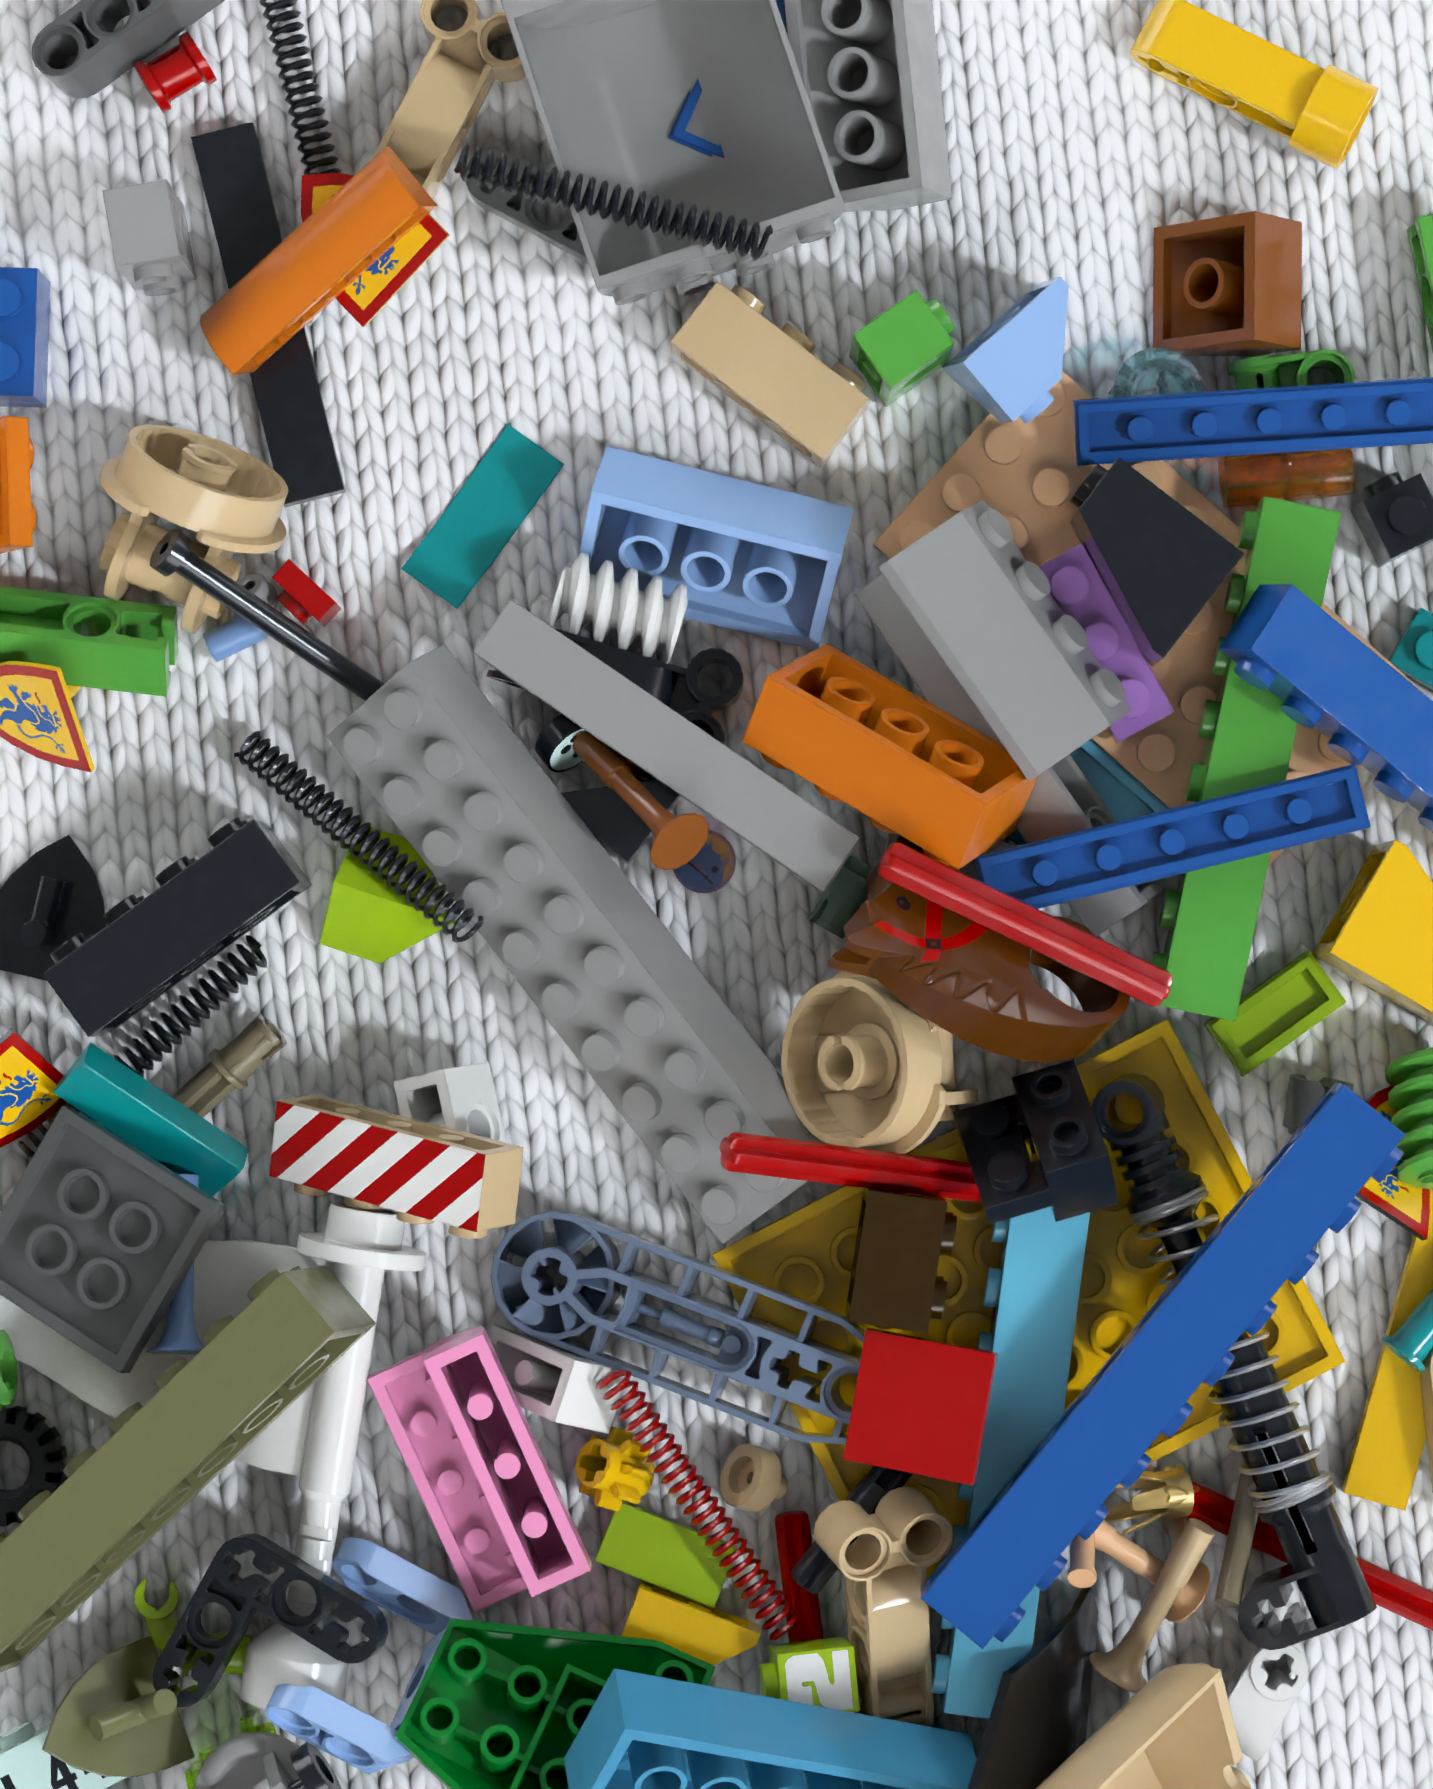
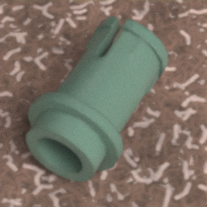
M850 855L807 919L844 939L843 927L857 912L868 895L867 876L872 867Z

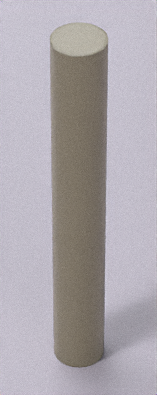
M1240 1473L1214 1599L1217 1604L1232 1608L1240 1607L1259 1515L1255 1510L1256 1507L1253 1506L1255 1498L1248 1494L1253 1479L1251 1475Z

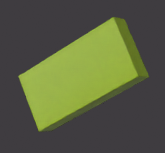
M1308 950L1241 997L1236 1021L1213 1017L1204 1026L1239 1075L1244 1077L1344 1005L1346 1000L1310 950Z
M623 1500L619 1512L614 1511L595 1561L714 1608L725 1582L726 1574L731 1567V1564L724 1568L719 1567V1563L727 1555L735 1552L738 1546L733 1545L722 1555L712 1557L713 1550L726 1541L720 1539L710 1547L704 1546L705 1541L712 1535L697 1536L698 1530Z

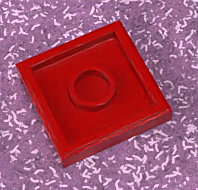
M867 1328L843 1460L974 1485L998 1353Z

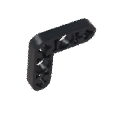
M256 1533L243 1534L225 1542L214 1556L156 1662L153 1671V1686L156 1691L161 1689L171 1690L177 1698L176 1708L189 1707L207 1698L216 1688L257 1611L336 1660L347 1664L360 1663L381 1650L388 1636L387 1621L383 1612L373 1603L270 1539ZM252 1550L255 1553L252 1564L267 1575L277 1572L279 1567L284 1569V1573L271 1585L268 1596L263 1591L272 1582L255 1573L242 1579L238 1575L241 1564L234 1559L235 1555H241ZM293 1580L307 1582L316 1593L317 1603L314 1611L309 1616L295 1614L286 1603L285 1593ZM335 1600L339 1603V1606L331 1612V1615L345 1623L360 1617L365 1622L361 1632L369 1640L368 1642L362 1641L351 1647L346 1642L349 1637V1631L345 1627L332 1621L324 1625L322 1630L317 1624L330 1612ZM216 1602L223 1605L231 1616V1628L224 1638L210 1636L201 1624V1614L203 1608L208 1603ZM187 1638L192 1644L186 1642ZM197 1648L215 1653V1658L210 1653L198 1658L192 1669L191 1677L198 1682V1685H192L184 1690L177 1686L180 1681V1675L173 1670L174 1667L188 1663L194 1656Z

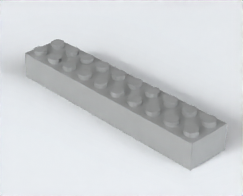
M445 644L407 663L327 735L330 742L441 884L446 885L447 892H455L454 901H465L463 912L468 908H474V916L470 920L471 923L475 925L478 921V916H483L484 921L478 932L721 1244L725 1243L807 1182L805 1180L727 1171L721 1166L720 1143L723 1138L729 1137L733 1132L818 1143L824 1142L809 1132L797 1117L789 1101L783 1077Z

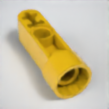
M1157 0L1130 50L1131 57L1146 69L1290 139L1289 147L1336 170L1343 163L1357 138L1379 89L1330 64L1324 69L1184 0Z

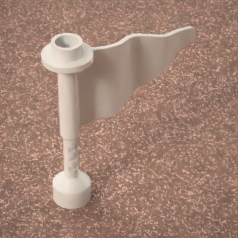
M344 1202L330 1203L325 1233H300L297 1247L250 1240H207L194 1261L193 1311L198 1337L201 1339L202 1335L222 1317L231 1314L235 1318L252 1302L247 1297L248 1291L266 1274L275 1269L280 1273L286 1272L296 1266L306 1269L326 1265L377 1324L385 1270L423 1271L427 1253L414 1247L402 1245L405 1222L396 1219V1210L387 1208L361 1210L348 1207ZM0 1295V1330H5L9 1334L16 1360L32 1367L84 1402L113 1418H116L124 1410L137 1402L144 1406L159 1391L154 1383L166 1369L182 1358L190 1362L196 1356L146 1353V1350L154 1348L163 1336L167 1325L169 1306L131 1372L118 1373ZM376 1324L234 1459L261 1469L300 1476L299 1488L303 1494V1503L294 1555L329 1577L333 1562L341 1504L350 1494ZM293 1580L289 1585L287 1605L295 1614L309 1616L314 1611L317 1603L316 1593L307 1582ZM322 1620V1621H320L317 1625H318V1627H319L320 1629L323 1630V1627H324V1626H322V1625H323V1620ZM275 1623L247 1644L239 1697L250 1705L266 1709L275 1687L279 1684H291L298 1687L315 1686L343 1701L349 1664L336 1660L279 1623Z

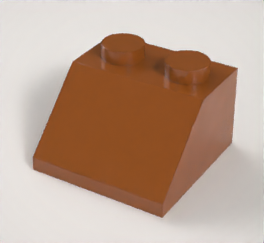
M1252 211L1154 228L1153 354L1256 356L1301 349L1302 222Z

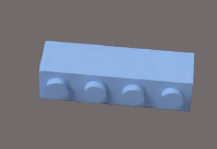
M606 446L590 494L579 555L582 552L589 554V568L592 575H595L606 560L612 561L614 582L617 583L620 582L630 568L638 570L639 590L642 591L653 577H661L664 598H668L679 584L686 585L688 605L684 618L816 650L820 645L854 508Z

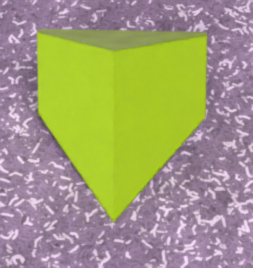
M371 827L370 833H371L372 831H374V830H379V829H376V828ZM380 830L381 837L379 841L383 838H390L388 849L398 845V856L408 853L407 864L412 861H418L416 872L421 869H427V877L424 881L435 876L406 838ZM363 841L354 847V851H359ZM348 848L333 881L319 944L381 964L442 930V926H434L433 918L426 919L424 918L423 911L415 910L414 903H407L405 895H397L395 887L389 888L386 884V879L380 880L377 877V872L368 871L367 864H360L358 856L352 857ZM372 849L363 855L364 859H368ZM382 856L372 863L374 867L378 866ZM391 864L382 870V874H387ZM401 871L391 878L393 883L396 882ZM410 879L401 885V890L406 889ZM420 886L412 893H410L411 898H414L416 896V893ZM430 893L419 901L420 906L425 904ZM441 899L433 907L429 908L428 912L430 914L434 913ZM448 910L444 912L442 915L438 916V921L441 922L444 920V917ZM453 920L451 923L448 924V926L455 923L456 921Z

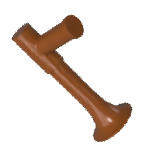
M587 731L580 733L573 743L575 753L608 788L613 789L653 833L654 840L650 848V858L657 868L663 870L676 869L687 864L699 853L708 836V823L703 816L696 813L682 814L678 817L674 816L656 800L634 775L642 776L646 779H655Z

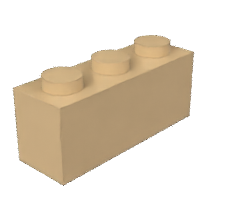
M717 281L670 341L671 352L819 467H822L867 409L869 397L861 392L866 386L865 382L843 364L836 362L830 368L811 354L816 347L815 344L794 326L785 323L780 330L763 317L761 313L764 311L765 306L745 288L735 284L730 291Z

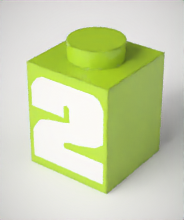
M835 1637L767 1645L769 1663L759 1664L761 1696L847 1712L860 1711L854 1645L847 1639Z

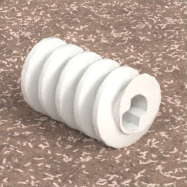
M582 552L570 567L564 566L547 624L553 627L563 613H567L569 632L577 635L588 620L592 621L593 637L598 642H602L613 628L617 629L618 648L627 650L635 638L639 636L642 637L643 656L650 658L660 645L664 644L666 645L667 663L669 664L688 605L687 586L679 584L668 598H664L662 578L655 576L642 591L639 590L638 570L630 568L620 582L617 583L614 582L613 562L608 560L602 564L595 575H592L589 568V554Z

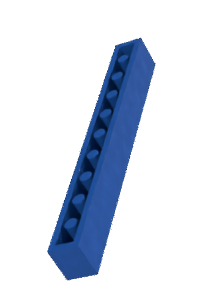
M1335 1082L921 1586V1599L980 1648L983 1649L993 1636L1000 1642H1003L1024 1617L1026 1611L1019 1605L1036 1585L1040 1590L1045 1591L1064 1569L1068 1560L1061 1553L1078 1534L1082 1539L1086 1540L1103 1522L1110 1510L1103 1505L1107 1497L1118 1484H1121L1126 1489L1130 1488L1145 1471L1151 1458L1144 1452L1160 1433L1170 1438L1183 1425L1193 1410V1407L1186 1401L1199 1385L1205 1382L1209 1387H1212L1225 1374L1235 1359V1356L1228 1350L1244 1331L1254 1336L1270 1319L1277 1308V1305L1270 1299L1287 1279L1292 1284H1297L1312 1268L1319 1257V1254L1312 1248L1328 1228L1337 1234L1353 1218L1361 1206V1202L1355 1196L1370 1177L1379 1183L1395 1167L1404 1153L1397 1147V1144L1405 1134L1344 1084Z

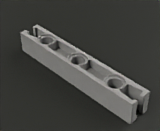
M879 575L854 595L929 703L1002 744L884 575ZM1069 754L1038 776L1016 828L1027 844L1117 821ZM1158 880L1068 901V903L1084 926L1097 937L1147 903L1148 900L1161 892L1163 887Z
M511 599L473 652L484 662L823 894L860 842V837Z

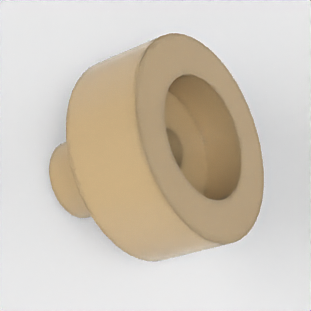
M745 1443L736 1447L729 1454L723 1465L720 1476V1491L724 1501L730 1506L749 1512H760L769 1506L773 1499H781L787 1491L788 1481L781 1474L779 1458L770 1450Z

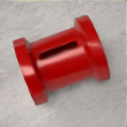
M187 31L179 36L178 45L149 63L140 60L133 64L136 72L163 114L172 109L171 101L202 82L211 85L217 81L212 69Z

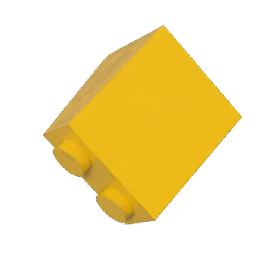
M1395 839L1374 845L1314 948L1312 955L1433 1025V882L1409 848Z

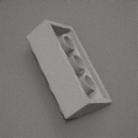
M784 0L788 39L845 205L844 212L898 210L952 199L932 0Z
M985 500L958 512L878 567L1029 782L1132 711L1125 700V690L1118 677L1109 669L1102 668L1088 648V638L1082 626L1072 616L1064 614L1050 594L1051 586L1044 572L1036 564L1026 560L1013 541V531L1008 521L1000 512L990 508Z

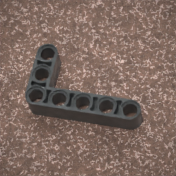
M81 0L38 33L32 45V59L35 66L67 96L75 99L88 98L97 94L134 67L133 64L144 60L225 0ZM130 15L127 23L121 29L114 32L117 23L122 18ZM78 52L76 60L69 67L63 69L66 60Z

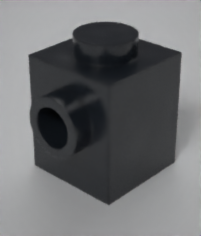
M1399 471L1363 488L1368 499L1362 501L1351 512L1378 567L1433 542V497L1421 473L1403 481Z

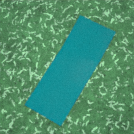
M507 424L439 520L401 569L458 609L498 557L564 464Z

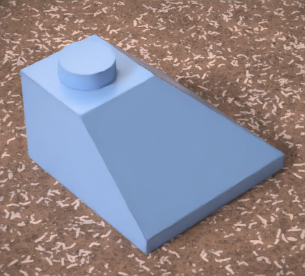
M1061 277L1034 286L942 367L958 385L1001 423L1013 422L1020 417L1027 424L1045 410L1055 399L1049 390L1062 379L1069 288Z

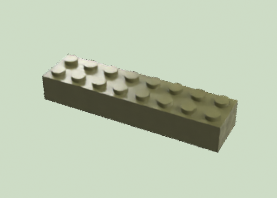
M326 1265L306 1269L296 1266L282 1273L275 1269L262 1277L248 1291L247 1297L252 1302L235 1318L228 1314L214 1323L200 1339L205 1347L190 1362L182 1358L166 1369L154 1383L159 1391L144 1406L137 1402L118 1415L109 1425V1429L114 1435L98 1450L91 1446L77 1455L63 1470L68 1479L53 1493L45 1490L30 1500L18 1513V1517L23 1522L8 1537L4 1533L0 1534V1672L18 1666L376 1324Z

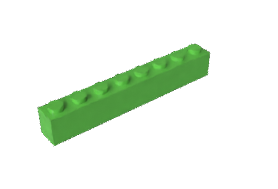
M1263 497L1257 503L1256 511L1245 510L1237 542V548L1247 550L1242 575L1232 573L1224 604V611L1234 613L1231 628L1260 584H1292L1320 608L1322 607L1341 512L1270 497ZM1222 636L1218 637L1211 667V674L1221 676L1216 701L1205 700L1198 729V737L1208 739L1203 764L1192 763L1185 792V800L1195 803L1286 781L1297 728V722L1293 721L1281 710L1283 701L1269 689L1261 690L1248 684L1235 673L1234 668L1237 663L1219 649L1226 638ZM1271 852L1180 874L1177 891L1166 889L1159 916V927L1169 928L1164 953L1153 952L1150 963L1168 971L1173 979L1168 997L1159 1006L1236 1021Z

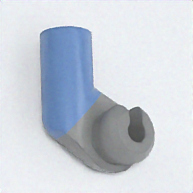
M251 573L245 575L237 582L273 608H277L276 589L264 576ZM235 612L233 620L203 634L206 645L216 662L261 642L268 636Z

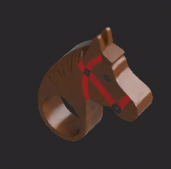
M899 836L893 842L901 843L924 854L921 847L902 836ZM881 858L872 867L867 876L868 900L862 904L843 927L846 938L843 942L844 948L836 951L828 960V964L834 969L877 979L889 992L909 1008L960 1039L989 1052L1020 1061L1052 1063L1082 1056L1119 1019L1127 1009L1130 1001V996L882 879L878 874ZM1054 916L1072 926H1075L1095 936L1086 926L1076 921L1064 917ZM1029 964L1044 968L1060 978L1075 994L1083 1011L1066 1005L1047 989L1043 990L1030 972Z

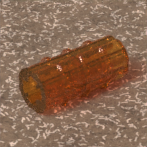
M1351 448L1218 457L1219 485L1224 508L1250 505L1256 507L1263 497L1292 502L1315 498L1323 500L1324 497L1354 494L1355 474Z

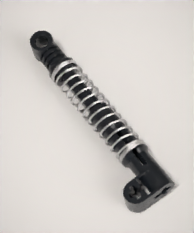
M1130 1073L1119 1076L1103 1087L1093 1100L1092 1110L1101 1135L1107 1140L1111 1151L1120 1149L1121 1155L1116 1157L1115 1160L1118 1167L1126 1165L1128 1168L1121 1173L1124 1181L1133 1180L1134 1185L1128 1188L1131 1196L1127 1208L1130 1218L1133 1219L1132 1224L1136 1226L1143 1225L1138 1231V1237L1141 1239H1162V1243L1156 1246L1147 1258L1152 1263L1171 1261L1172 1266L1165 1270L1157 1281L1161 1286H1169L1173 1280L1166 1281L1165 1278L1173 1272H1176L1178 1275L1206 1241L1207 1238L1202 1227L1218 1220L1219 1215L1213 1214L1198 1220L1195 1212L1200 1201L1208 1197L1209 1191L1205 1190L1206 1185L1203 1183L1200 1175L1189 1171L1187 1164L1178 1165L1177 1160L1181 1159L1183 1154L1180 1149L1172 1151L1170 1147L1177 1142L1174 1134L1166 1136L1164 1130L1170 1128V1124L1164 1113V1096L1156 1082L1145 1075ZM1117 1094H1131L1139 1100L1143 1108V1118L1140 1124H1126L1117 1117L1113 1106ZM1151 1227L1158 1230V1232L1145 1233ZM1164 1248L1168 1253L1166 1256L1154 1257ZM1244 1331L1228 1350L1235 1356V1359L1225 1374L1213 1385L1208 1401L1221 1405L1223 1413L1218 1419V1424L1222 1427L1231 1428L1233 1436L1228 1443V1447L1234 1451H1241L1244 1458L1238 1466V1471L1242 1474L1251 1475L1253 1483L1248 1490L1249 1496L1255 1498L1253 1506L1256 1507L1255 1510L1259 1513L1262 1522L1273 1526L1289 1563L1257 1577L1240 1603L1238 1612L1239 1626L1247 1640L1259 1648L1275 1650L1353 1623L1373 1612L1377 1606L1333 1506L1332 1500L1336 1490L1332 1483L1333 1479L1330 1477V1472L1326 1470L1318 1471L1313 1458L1319 1455L1320 1450L1316 1448L1309 1450L1303 1436L1304 1433L1309 1431L1310 1426L1303 1425L1299 1427L1293 1410L1299 1408L1300 1403L1296 1401L1289 1403L1283 1386L1288 1385L1290 1379L1284 1378L1279 1380L1272 1363L1278 1361L1280 1356L1275 1354L1269 1357L1262 1341L1270 1333L1264 1331L1249 1337L1247 1331ZM1296 1581L1311 1614V1618L1306 1619L1299 1602L1289 1606L1282 1621L1279 1620L1274 1612L1264 1614L1261 1609L1267 1599L1270 1600L1274 1608L1286 1606L1294 1590L1291 1582Z

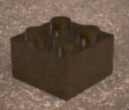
M864 1188L845 1310L849 1322L928 1334L930 1318L942 1320L947 1281L944 1280L943 1276H936L940 1253L952 1254L957 1216L953 1215V1212L946 1211L947 1201L942 1197Z

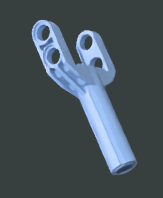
M348 1537L343 1539L332 1564L334 1571L341 1577L345 1586L358 1595L434 1634L435 1637L425 1645L390 1726L315 1686L277 1685L264 1713L273 1724L369 1775L414 1758L395 1740V1736L450 1619L473 1620L461 1589L373 1542L361 1538Z

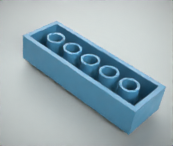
M614 1668L564 1757V1764L569 1789H967L977 1759L970 1734Z

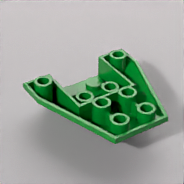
M451 1618L399 1727L395 1740L448 1789H569L564 1757L614 1668L708 1686L716 1667L658 1640Z

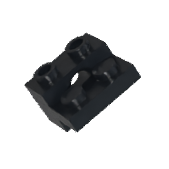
M1074 1059L1012 1077L1015 1093L1013 1095L953 1112L956 1128L989 1224L1051 1207L1054 1219L1058 1222L1119 1204L1109 1153ZM1025 1139L1028 1142L1031 1154H1037L1038 1160L1031 1161Z

